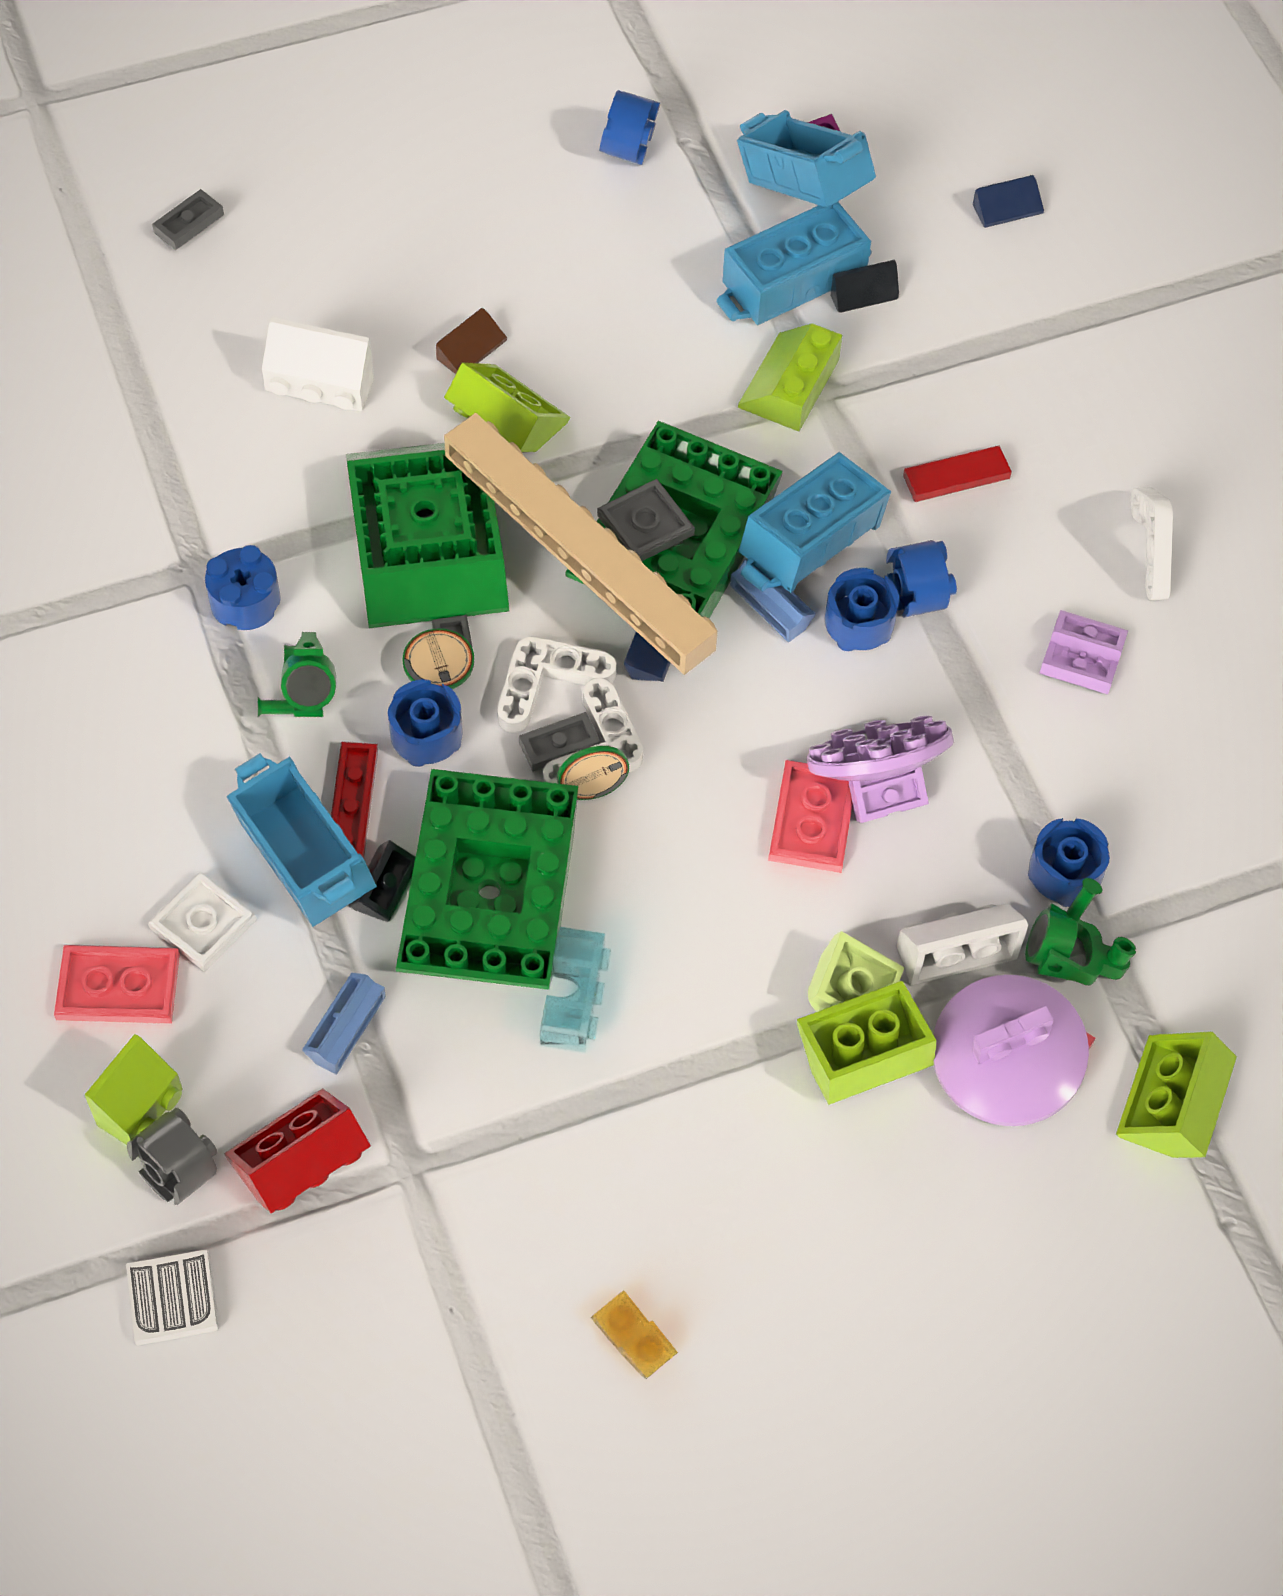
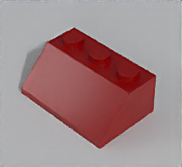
M322 1088L225 1152L224 1155L256 1200L267 1211L273 1213L276 1210L279 1211L289 1207L294 1203L296 1197L308 1188H315L323 1184L329 1178V1174L341 1166L350 1165L361 1157L362 1152L371 1147L351 1109Z

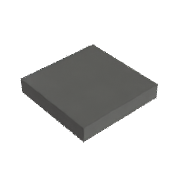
M658 479L597 508V516L605 527L615 534L618 541L627 550L635 551L641 561L693 536L695 532V527Z

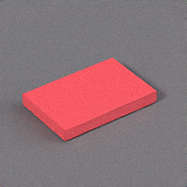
M786 760L768 860L842 873L853 805L848 781L815 775L809 771L807 763Z
M64 945L54 1011L56 1020L172 1023L180 958L179 949Z

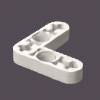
M1152 487L1133 488L1131 494L1132 516L1147 528L1145 581L1148 600H1168L1171 588L1173 524L1171 501Z
M536 637L522 639L515 647L497 709L499 726L510 733L523 731L528 726L543 676L586 685L587 682L596 678L606 679L613 683L616 678L615 658L604 651ZM530 651H535L536 655L532 658L531 668L526 667V655H529ZM568 656L573 658L576 663L570 668H561L556 664V661L560 657ZM582 661H586L585 671H581ZM599 665L605 666L602 674L595 673ZM523 678L529 680L532 686L528 690L519 691L512 684L517 679ZM514 701L519 703V714L515 716V719H510L508 715L512 713Z
M602 678L590 680L584 686L583 703L601 740L600 744L594 746H611L619 750L626 749L628 753H633V757L628 759L629 773H631L642 764V743L613 684ZM599 692L601 696H605L606 708L603 710L599 698L593 697V694ZM608 719H617L621 721L623 727L613 732L605 729L603 723ZM576 752L548 762L543 770V782L557 783V778H553V774L558 773L561 765Z

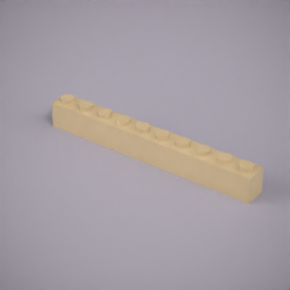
M475 413L444 435L445 456L683 675L687 674L716 651L718 631L714 623L709 618L699 615L691 607L686 597L682 594L677 595L668 587L666 581L659 573L648 569L642 563L638 554L633 550H627L609 528H603L597 523L586 507L576 504L570 498L565 488L559 484L555 485L538 464H532L525 458L515 443H509L504 439L493 423L484 421Z

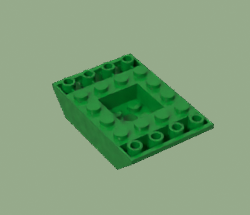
M658 420L609 502L658 479L695 527V532L693 536L683 540V543L672 546L642 561V563L652 572L659 573L666 581L667 586L677 595L682 594L686 597L691 607L699 615L710 618L731 582V574L739 568L745 557L739 552L748 516L774 498L783 471ZM598 518L596 522L599 523L603 528H606L602 521ZM569 569L566 570V577L584 584Z
M445 443L346 454L369 629L427 622L467 615L468 617L509 612L504 556L495 502L445 456ZM421 509H429L434 512L432 516L427 518H421L416 515Z
M431 769L396 972L550 989L556 962L569 873L579 786ZM486 886H494L499 889L500 894L496 898L486 899L479 892Z

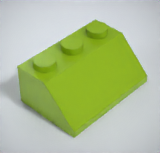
M813 323L780 332L738 403V408L799 432L839 361L843 335Z
M462 362L444 396L446 400L454 405L453 410L458 414L469 418L477 413L484 421L493 423L498 429L499 434L509 443H515L521 452H537L571 418L496 364Z
M903 980L797 1019V1026L812 1075L828 1105L934 1066L937 1040Z
M1213 1032L1149 1035L1116 1135L1121 1139L1172 1158L1206 1157L1237 1056Z

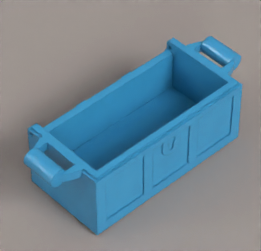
M787 110L777 115L759 113L740 125L744 135L737 139L748 181L754 185L829 208L876 178L864 132L858 131L850 135L828 129L813 123L793 119Z
M839 202L829 208L818 205L725 248L722 282L728 289L718 297L716 302L731 321L752 318L758 326L830 292L834 273L868 266L869 257L872 254L870 249L871 240ZM733 296L744 311L740 312L729 297Z
M838 452L748 516L739 552L748 559L746 566L740 573L741 576L761 592L767 588L781 585L791 593L802 579L823 566L844 548L849 547L870 529L876 530L880 527L891 491L841 452ZM753 565L756 566L759 570H761L772 580L770 581L767 577H765L762 573L755 569Z
M259 753L235 768L238 789L226 797L242 827L312 927L377 887L364 858L356 852L340 826L335 823L322 805L319 797L312 791L299 773L290 756L277 764L270 759L264 758ZM266 766H269L267 770L263 771L251 780L247 781L246 783L243 782L245 779L249 778L261 769L265 768Z

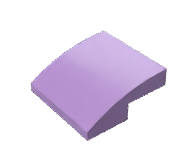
M1060 610L1040 674L1108 694L1128 630Z

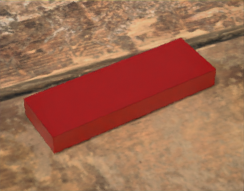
M999 445L905 468L903 477L914 502H919L1010 479L1012 471Z

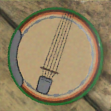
M440 628L426 630L417 634L406 645L402 658L404 672L411 682L421 679L431 680V684L439 686L444 684L451 689H455L462 685L471 675L474 668V652L467 639L455 631Z
M589 747L576 752L561 765L557 774V783L579 786L577 800L600 798L616 790L625 781L629 773V762L626 755L615 747Z

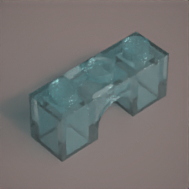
M560 927L553 960L554 977L568 979L574 982L578 989L566 997L546 996L540 1027V1046L586 1053L588 1039H596L599 1017L593 1016L594 1005H602L605 983L599 982L601 970L608 971L611 949L605 948V933Z

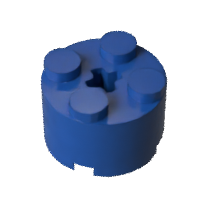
M616 91L607 116L608 121L606 129L604 128L599 151L642 165L648 148L644 145H647L648 141L652 139L656 125L652 121L656 120L660 102L625 91Z
M930 540L888 550L886 564L893 563V573L887 574V577L892 580L898 590V611L904 610L901 615L903 618L944 610L949 605L950 595L956 594V580L952 573L948 574L946 566L947 549L943 541L935 542Z
M247 545L243 548L231 549L208 561L205 584L210 608L217 621L225 626L226 623L236 626L237 630H252L267 624L274 617V612L281 600L276 568L270 558L263 554L258 547Z
M868 568L850 569L841 573L836 578L828 592L824 621L829 635L837 642L840 649L844 651L871 650L887 643L891 639L899 605V593L895 584L887 576L882 578L874 574V570Z
M421 679L409 682L395 692L393 700L388 707V722L391 743L400 756L408 760L411 765L421 767L425 764L443 761L459 750L463 735L461 704L458 696L450 687L444 684L442 686L431 684V680Z
M1062 818L1051 821L1040 831L1029 862V879L1042 895L1058 902L1063 907H1070L1083 887V879L1091 878L1101 885L1110 859L1109 844L1106 836L1097 826L1084 819L1076 818L1075 821H1063Z

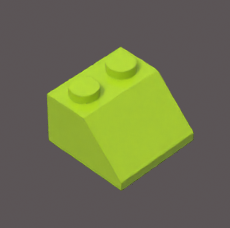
M134 1034L85 1093V1098L96 1125L127 1145V1142L161 1117L166 1110L170 1111L177 1105L183 1088L178 1073L140 1036Z

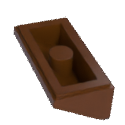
M480 308L436 343V358L456 374L462 362L479 363L506 342L507 336L484 308Z

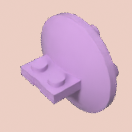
M920 716L911 719V722L886 725L885 720L871 721L864 724L865 730L852 732V729L835 731L831 733L832 740L809 748L810 753L807 755L808 769L815 775L848 781L856 821L860 823L885 817L889 813L896 811L903 812L927 805L929 802L921 766L929 763L953 745L952 730L946 725V721H933L932 716Z
M997 975L978 980L966 986L946 1004L934 1029V1037L937 1040L934 1068L944 1091L965 1112L991 1124L1024 1126L1053 1116L1075 1096L1085 1076L1089 1057V1045L1086 1030L1079 1014L1061 993L1033 978L1019 975Z

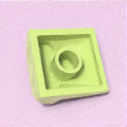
M841 931L834 935L820 957L808 988V1000L814 1010L817 1012L899 982L905 967Z

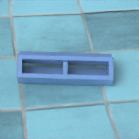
M745 559L740 568L731 574L730 586L789 643L806 630L815 613L795 593H790L781 585L767 588L761 592L740 574L748 559ZM753 565V567H754L755 569H757L760 573H762V574H763L765 577H767L770 581L772 580V579L769 578L766 574H764L761 570H759L756 566Z
M351 973L302 1051L315 1064L337 1075L385 999V987L375 983L366 974Z

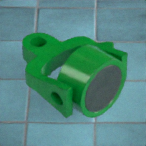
M302 632L296 646L284 645L281 689L286 700H261L258 697V717L261 714H294V717H323L322 708L329 704L335 694L336 672L331 660L323 654V648L316 636V632Z
M1085 878L1082 881V889L1067 911L1051 903L1048 909L1040 913L1029 934L1025 957L1029 963L1039 966L1038 974L1076 981L1090 986L1099 975L1113 980L1121 979L1130 967V959L1136 954V946L1125 937H1117L1113 941L1112 946L1103 943L1100 931L1096 926L1080 920L1095 895L1101 894L1103 891L1102 886L1096 880ZM1077 937L1082 942L1085 950V966H1081L1069 959Z

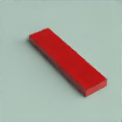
M341 742L331 817L340 826L356 852L364 858L378 744Z

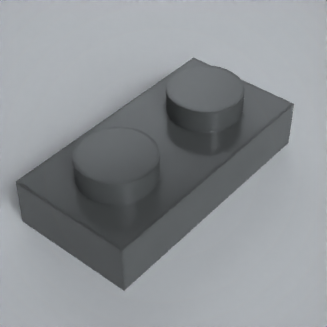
M200 189L152 224L153 231L173 249L177 250L224 215L223 206Z
M586 712L519 735V744L532 772L543 769L548 762L600 744L597 733Z

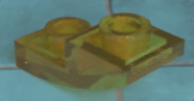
M624 1290L590 1317L613 1346L645 1379L650 1377L678 1353L654 1321L649 1322Z

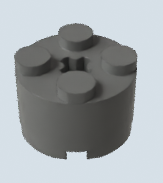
M179 1108L164 1113L127 1142V1151L131 1160L133 1161L139 1157L144 1168L138 1171L142 1178L163 1200L169 1202L174 1198V1205L180 1204L216 1175L217 1170L212 1158L217 1154L215 1145L206 1135L202 1134L199 1137L190 1127L191 1123L188 1117Z

